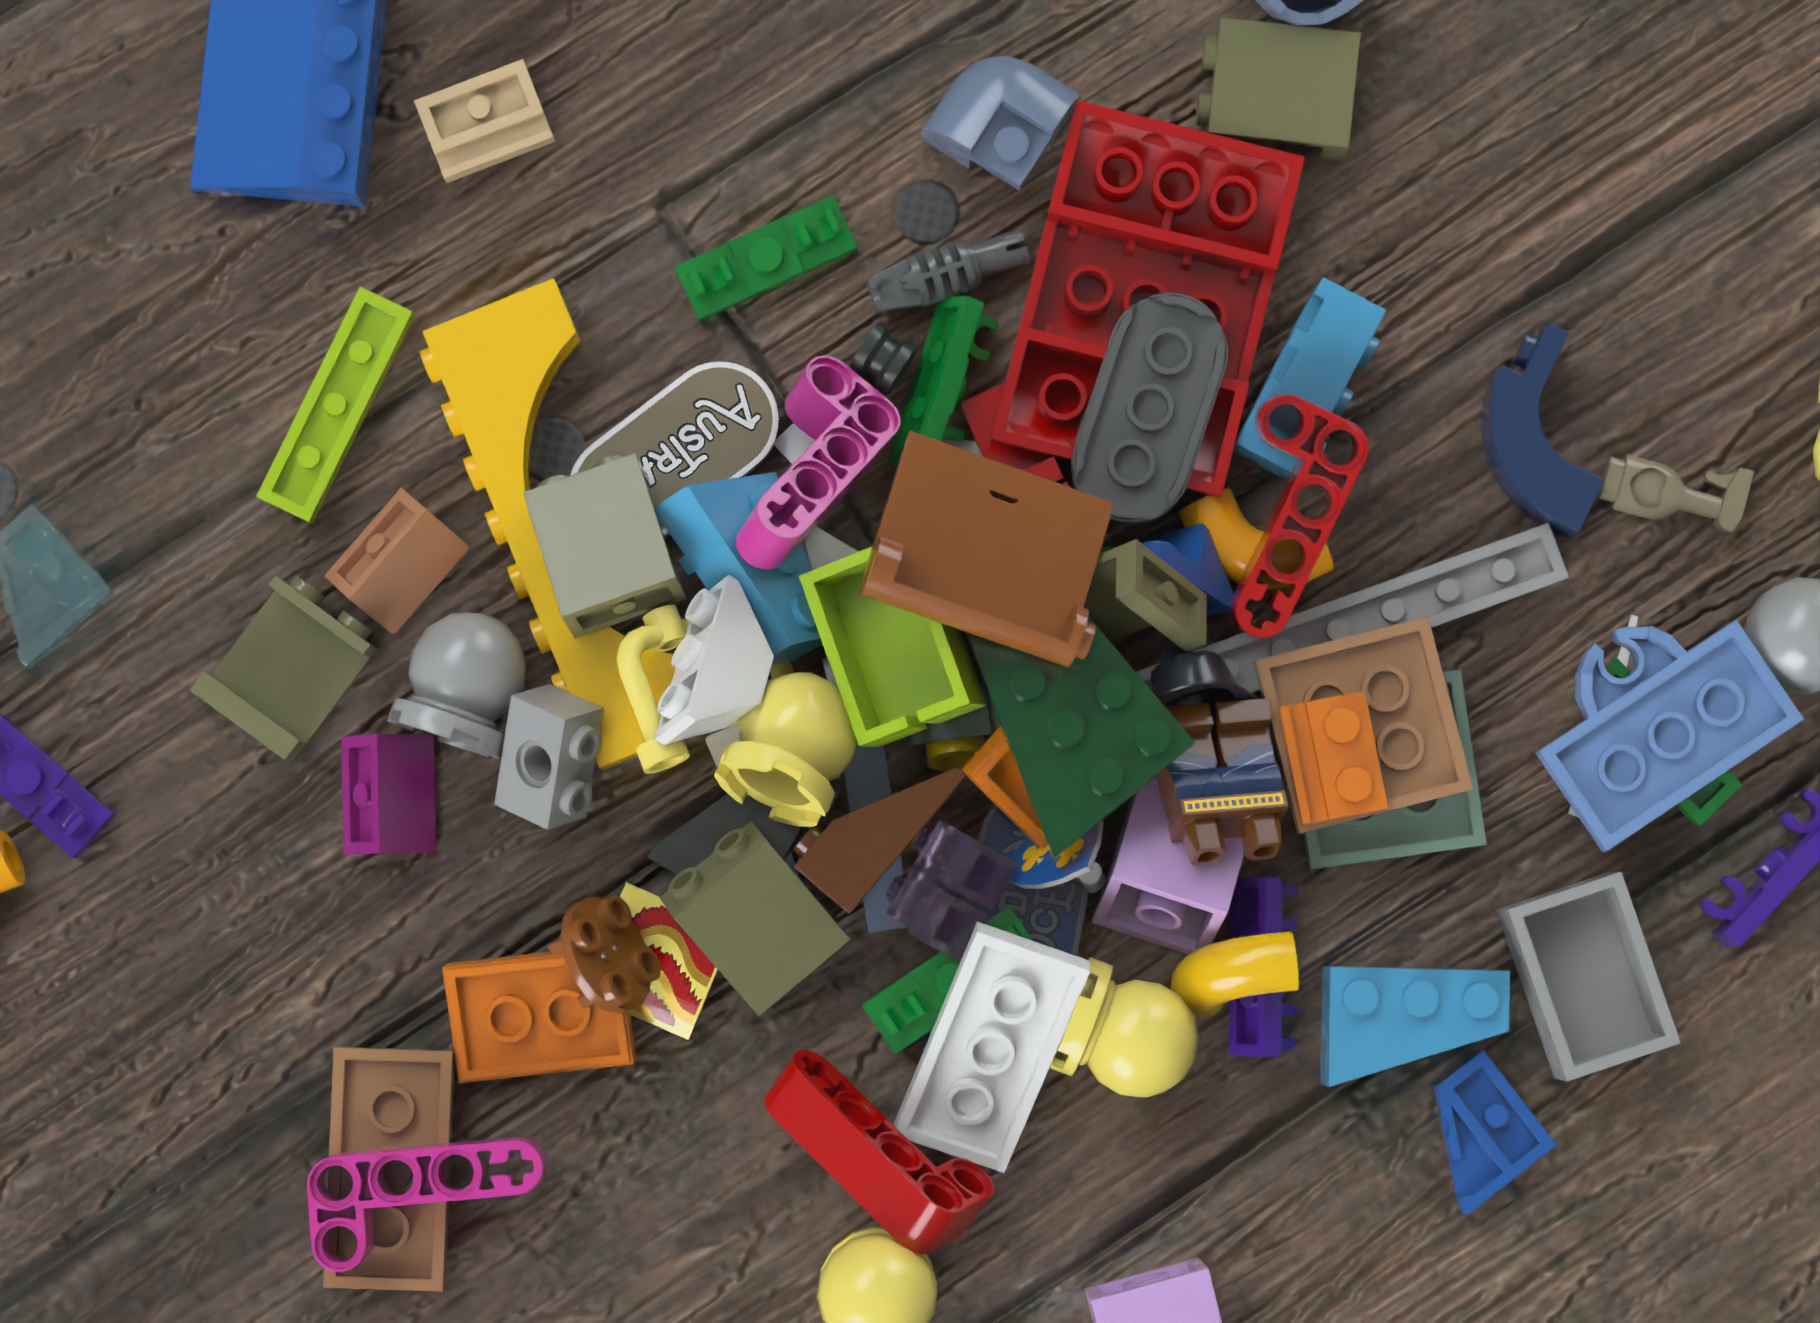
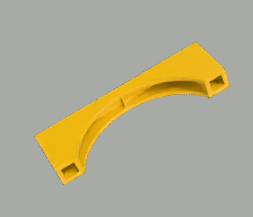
M553 278L422 331L428 348L420 350L419 353L431 382L436 383L442 380L450 398V401L442 404L441 407L453 436L465 435L472 455L463 458V462L475 490L479 491L486 488L494 509L485 512V516L495 541L498 545L508 542L516 563L508 566L507 570L520 600L528 596L531 598L538 618L529 621L536 643L542 654L552 650L560 672L551 675L553 685L604 708L600 730L601 744L596 755V761L600 769L607 770L638 757L636 748L645 742L619 675L616 658L619 644L625 636L609 626L577 638L573 637L561 617L523 493L530 490V447L534 425L542 400L552 379L565 359L581 342L561 291ZM649 649L642 652L641 664L658 705L664 691L672 682L676 667L671 664L673 654L655 652V649Z

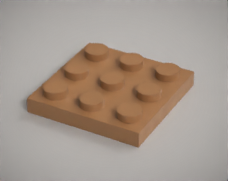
M1428 616L1253 661L1262 698H1268L1272 716L1270 729L1298 834L1474 790ZM1365 691L1388 809L1300 825L1277 708Z

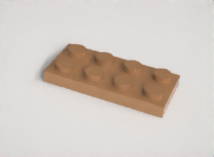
M333 1047L329 1156L343 1152L452 1143L454 1050ZM451 1156L447 1158L444 1164L445 1178L449 1183ZM390 1161L384 1171L386 1184L395 1192H407L413 1184L412 1169L403 1161ZM333 1165L328 1168L327 1190L335 1197H347L353 1187L352 1176L342 1166ZM449 1201L372 1208L374 1245L369 1256L359 1265L344 1272H333L324 1268L323 1288L443 1292L446 1289ZM337 1226L333 1228L329 1236L330 1248L336 1255L342 1258L354 1256L357 1251L358 1242L352 1230Z

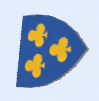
M1102 820L1054 861L1047 845L1042 849L1027 838L997 871L1008 881L1024 889H1042L1062 884L1075 878L1089 893H1095L1103 887L1107 880L1100 865L1095 862L1101 845L1104 822Z

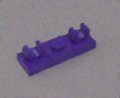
M0 712V795L69 856L77 859L113 819L116 813Z
M1806 789L1798 794L1802 801L1806 802L1810 808V816L1807 821L1799 822L1788 811L1782 812L1777 817L1785 830L1802 835L1793 845L1787 846L1784 850L1780 846L1774 847L1760 860L1754 868V872L1759 877L1748 888L1750 890L1748 893L1744 885L1737 878L1723 876L1719 882L1729 890L1731 894L1730 904L1726 908L1721 909L1709 898H1702L1698 903L1701 911L1706 916L1715 920H1723L1711 934L1725 947L1740 948L1820 861V795L1817 792Z
M1238 877L1230 903V939L1295 929L1297 927L1296 919H1284L1282 917V898L1298 896V889L1294 886L1282 885V878ZM1284 992L1247 996L1229 1001V1055L1281 1057V1049H1291L1297 1045V1038L1281 1036V1017L1284 1015H1297V1007L1291 1004H1282Z

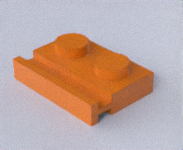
M1365 691L1277 708L1300 825L1388 809Z

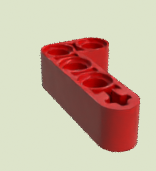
M1289 394L1271 396L1264 400L1256 410L1254 423L1255 430L1260 439L1269 446L1297 458L1298 461L1233 594L1230 604L1231 616L1236 625L1251 636L1259 638L1271 637L1277 634L1288 622L1364 465L1369 450L1367 437L1356 424L1307 400ZM1281 404L1290 405L1295 409L1299 417L1298 429L1292 436L1284 439L1275 436L1269 427L1271 412ZM1335 430L1344 431L1352 440L1353 449L1351 455L1341 464L1331 463L1327 460L1323 451L1324 440ZM1317 484L1326 494V506L1320 515L1314 518H1306L1297 508V497L1304 487ZM1282 539H1293L1300 548L1301 557L1299 563L1290 571L1280 572L1271 563L1270 555L1272 548ZM1262 571L1270 578L1289 585L1285 593L1274 587L1272 588L1267 599V605L1274 609L1272 617L1269 620L1260 617L1255 625L1250 624L1253 614L1246 610L1245 607L1250 598L1260 601L1267 590L1268 584L1257 581Z
M808 1050L797 1051L764 1096V1104L770 1115L899 1244L914 1253L929 1254L960 1238L994 1193V1184L989 1175L977 1164L967 1159H952L936 1167L828 1060L815 1052Z

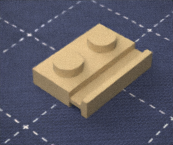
M523 59L414 100L446 183L555 142Z

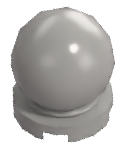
M1796 577L1772 586L1756 599L1747 617L1746 634L1786 692L1813 694L1820 691V579Z
M453 613L426 627L411 652L408 675L415 695L411 696L409 700L395 698L387 721L411 732L416 728L438 735L437 741L482 756H492L500 759L505 734L496 731L497 725L494 722L508 713L511 695L523 692L525 689L527 661L519 641L505 623L489 614Z

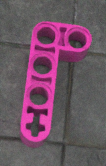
M825 355L817 356L810 360L785 399V410L788 417L797 427L810 436L814 442L761 497L736 536V547L739 554L747 563L756 568L767 570L781 565L874 465L900 426V415L891 401L845 363L834 357Z
M511 1137L343 1152L326 1157L313 1166L307 1180L311 1248L314 1258L320 1266L333 1272L350 1270L364 1261L371 1253L374 1245L372 1208L513 1196L529 1192L543 1180L547 1173L548 1158L546 1151L538 1142L531 1138ZM515 1150H520L523 1160H532L534 1168L524 1174L523 1182L517 1181L515 1172L501 1171L490 1176L493 1183L492 1186L486 1185L489 1165L484 1151H491L489 1164L508 1161L514 1157ZM454 1154L462 1155L471 1162L474 1175L470 1185L456 1187L445 1178L444 1164L449 1156ZM390 1161H403L412 1169L413 1184L407 1192H395L386 1184L384 1171ZM333 1165L342 1166L352 1176L353 1187L350 1194L345 1198L335 1197L326 1189L324 1183L325 1174L328 1168ZM334 1227H346L356 1235L358 1245L353 1257L342 1258L331 1250L329 1236Z

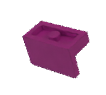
M367 734L341 737L344 855L434 852L436 850L433 736L429 734Z

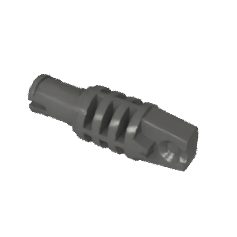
M1017 227L1010 232L970 245L968 240L962 241L959 239L906 257L905 260L870 277L867 280V286L877 313L882 314L915 307H925L943 301L948 296H958L978 289V285L982 284L983 277L1022 264H1029L1030 256L1027 246L1007 251L1022 244L1024 238L1021 230Z

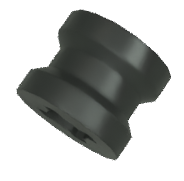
M878 322L866 336L849 367L860 377L867 376L876 383L877 390L888 396L907 370L918 350V346L910 341H897L890 336L889 328Z

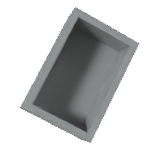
M1607 872L1496 910L1554 1079L1570 1081L1681 1043L1622 872Z

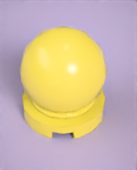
M797 672L767 681L761 703L742 718L739 732L741 741H735L725 747L714 776L721 788L740 804H743L748 795L758 802L772 807L768 816L769 819L796 827H814L818 824L821 815L825 817L834 799L835 792L829 781L840 777L851 762L857 739L838 686L811 672Z
M1089 957L1091 972L1088 977L1090 978L1087 979L1082 993L1077 999L1059 1049L1056 1051L1049 1068L1073 1076L1078 1064L1083 1066L1087 1063L1097 1081L1119 1095L1142 1098L1166 1092L1184 1079L1196 1060L1200 1037L1194 1014L1181 996L1162 984L1135 979L1115 985V982L1110 980L1113 966Z
M874 1226L852 1232L833 1246L821 1268L817 1299L822 1319L825 1323H929L935 1312L937 1282L932 1262L927 1254L914 1253L904 1248L885 1229Z

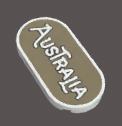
M710 362L696 366L684 373L591 444L576 461L571 475L593 468L603 458L613 455L628 456L636 453L650 483L648 490L654 508L687 485L746 477L761 465L772 451L779 420L775 398L767 384L756 373L744 366L730 362ZM663 524L660 527L665 539L670 533Z

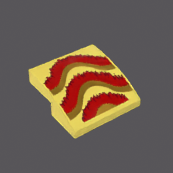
M626 882L620 897L629 906L632 922L640 931L646 947L654 951L661 966L660 977L651 982L649 994L640 1006L630 1010V1015L689 1040L712 988V983L718 969L675 921L659 896Z

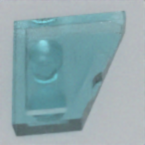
M31 504L0 532V579L3 586L1 595L6 613L11 616L19 646V649H17L19 660L25 667L32 668L112 596L115 591L36 505Z

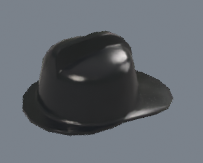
M1166 645L1160 651V664L1154 668L1150 675V690L1164 706L1209 703L1212 713L1216 702L1259 699L1255 694L1236 684L1224 659L1215 652H1186L1182 648Z

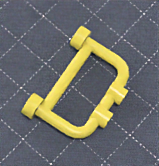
M674 604L656 608L645 614L642 618L645 626L627 633L619 644L616 658L619 675L645 739V742L636 748V752L646 774L669 769L690 757L684 740L663 745L654 739L661 714L657 712L658 705L641 664V654L643 651L655 649V652L668 651L678 647L685 638L690 621L686 618L681 619ZM791 662L771 665L769 673L771 678L774 679L795 672ZM743 716L729 727L741 725Z

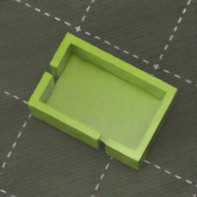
M871 546L799 575V579L858 745L881 747L927 729L926 723H943L987 706V702L961 630L859 595L861 581L872 549Z

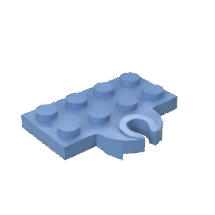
M1737 620L1730 622L1687 652L1672 635L1653 626L1623 627L1610 632L1614 644L1626 648L1632 655L1633 668L1626 678H1616L1607 672L1604 666V651L1596 643L1590 645L1583 654L1575 674V699L1584 720L1535 753L1602 852L1610 850L1804 720Z

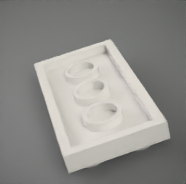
M977 921L893 1125L909 1141L1005 1173L1067 1028L1077 999L1081 995L1091 972L1090 961Z

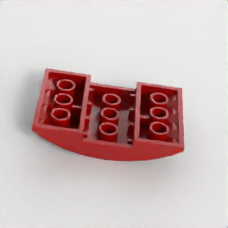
M1076 100L991 441L1071 461L1074 445L1110 337L1118 319L1135 303L1137 304L1139 301L1149 298V296L1164 292L1180 293L1199 300L1211 310L1217 318L1216 321L1221 326L1222 332L1225 334L1228 345L1226 370L1189 482L1185 489L1221 498L1249 387L1248 381L1274 276L1278 269L1305 157Z

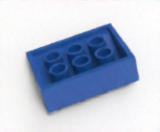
M211 0L190 189L192 191L365 207L387 0Z

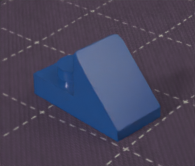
M1198 524L1167 532L1160 536L1159 541H1148L1143 544L1207 594V616L1231 611L1230 604L1233 591L1210 532L1205 525Z

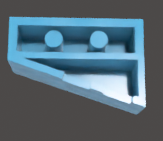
M1322 277L1307 300L1239 431L1233 453L1288 481L1298 459L1269 446L1260 439L1255 430L1254 423L1256 410L1264 400L1271 396L1289 394L1307 400L1341 417L1353 395V391L1346 388V385L1355 368L1364 371L1374 355L1380 340L1373 337L1386 309ZM1281 404L1271 412L1269 427L1278 438H1288L1298 429L1299 417L1295 409L1290 405ZM1326 442L1323 444V451L1327 445Z
M776 472L687 485L654 509L660 526L664 524L685 555L678 561L688 576L696 572L708 591L728 575L740 582L774 655L772 665L795 661L822 645L823 643L799 579V575L812 571L803 543L781 565L767 570L756 568L747 563L736 547V536L761 497L778 480Z
M1322 966L1320 1084L1331 1087L1508 1032L1510 971Z

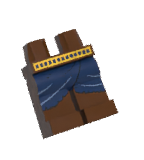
M1268 698L1216 702L1212 713L1209 703L1165 706L1195 742L1189 750L1156 776L1164 810L1170 821L1168 829L1171 843L1183 842L1193 866L1214 864L1223 860L1227 851L1224 838L1241 837L1245 857L1250 860L1274 858L1281 846L1280 823L1288 808L1285 790H1282L1281 774L1275 762L1269 732L1272 716Z

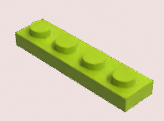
M359 287L256 495L257 498L313 524L415 317L413 311L365 288Z

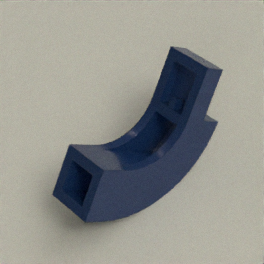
M1548 322L1538 331L1536 336L1527 332L1512 361V364L1520 367L1519 372L1501 365L1492 373L1482 404L1481 434L1488 464L1495 479L1508 498L1534 521L1541 525L1549 523L1552 531L1569 538L1580 531L1604 479L1561 457L1551 447L1542 431L1539 419L1541 392L1570 333Z

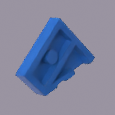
M1478 1050L1433 1085L1457 1205L1465 1215L1470 1214L1557 1146L1484 1050Z

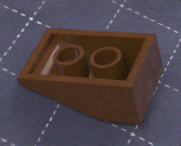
M956 767L832 820L825 830L818 824L811 827L793 849L801 857L793 867L848 914H851L963 782L966 774Z

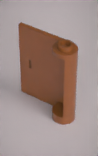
M910 431L907 435L864 571L859 595L1069 667L1075 657L1085 659L1094 638L1096 625L1088 623L1089 610L1083 607L1114 503Z

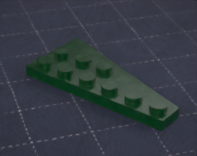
M1088 616V623L1096 625ZM1097 625L1087 656L1084 660L1075 657L1069 667L965 632L1004 736L1025 784L1029 800L1045 835L1053 861L1183 755L1195 743Z

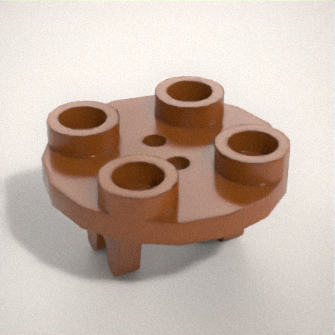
M616 895L605 899L594 896L573 904L563 917L559 939L547 946L553 957L563 952L573 980L584 993L577 998L583 1009L596 1004L605 1011L620 1014L636 1008L643 1003L649 994L651 982L657 980L661 974L660 961L653 950L646 947L640 931L632 922L629 906L621 897Z

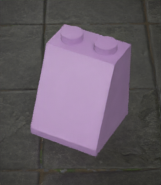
M1155 777L1131 797L1106 874L1107 880L1101 889L1091 922L1189 955L1192 951L1211 944L1228 913L1245 852L1241 837L1224 838L1227 851L1223 860L1214 864L1193 866L1183 842L1171 843L1168 829L1170 821L1166 816L1157 778Z
M1198 1257L1084 1289L1093 1323H1222L1209 1269Z

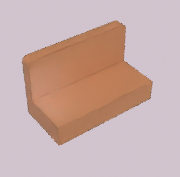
M400 488L324 577L391 634H395L463 557L469 547L467 543L418 501Z

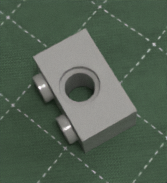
M552 684L511 695L494 805L547 830L585 818L592 799L591 785L596 755L601 744L600 730L604 708Z

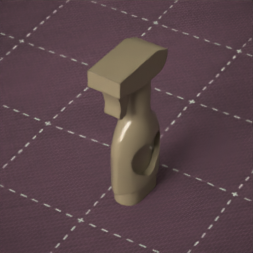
M1626 454L1624 460L1609 457L1598 498L1612 502V509L1648 519H1662L1681 510L1713 519L1712 525L1718 533L1726 535L1731 533L1742 520L1754 471L1740 467L1734 470L1733 473L1725 475L1715 474L1711 471L1704 473L1702 478L1706 483L1722 490L1718 497L1685 487L1676 472L1664 464Z

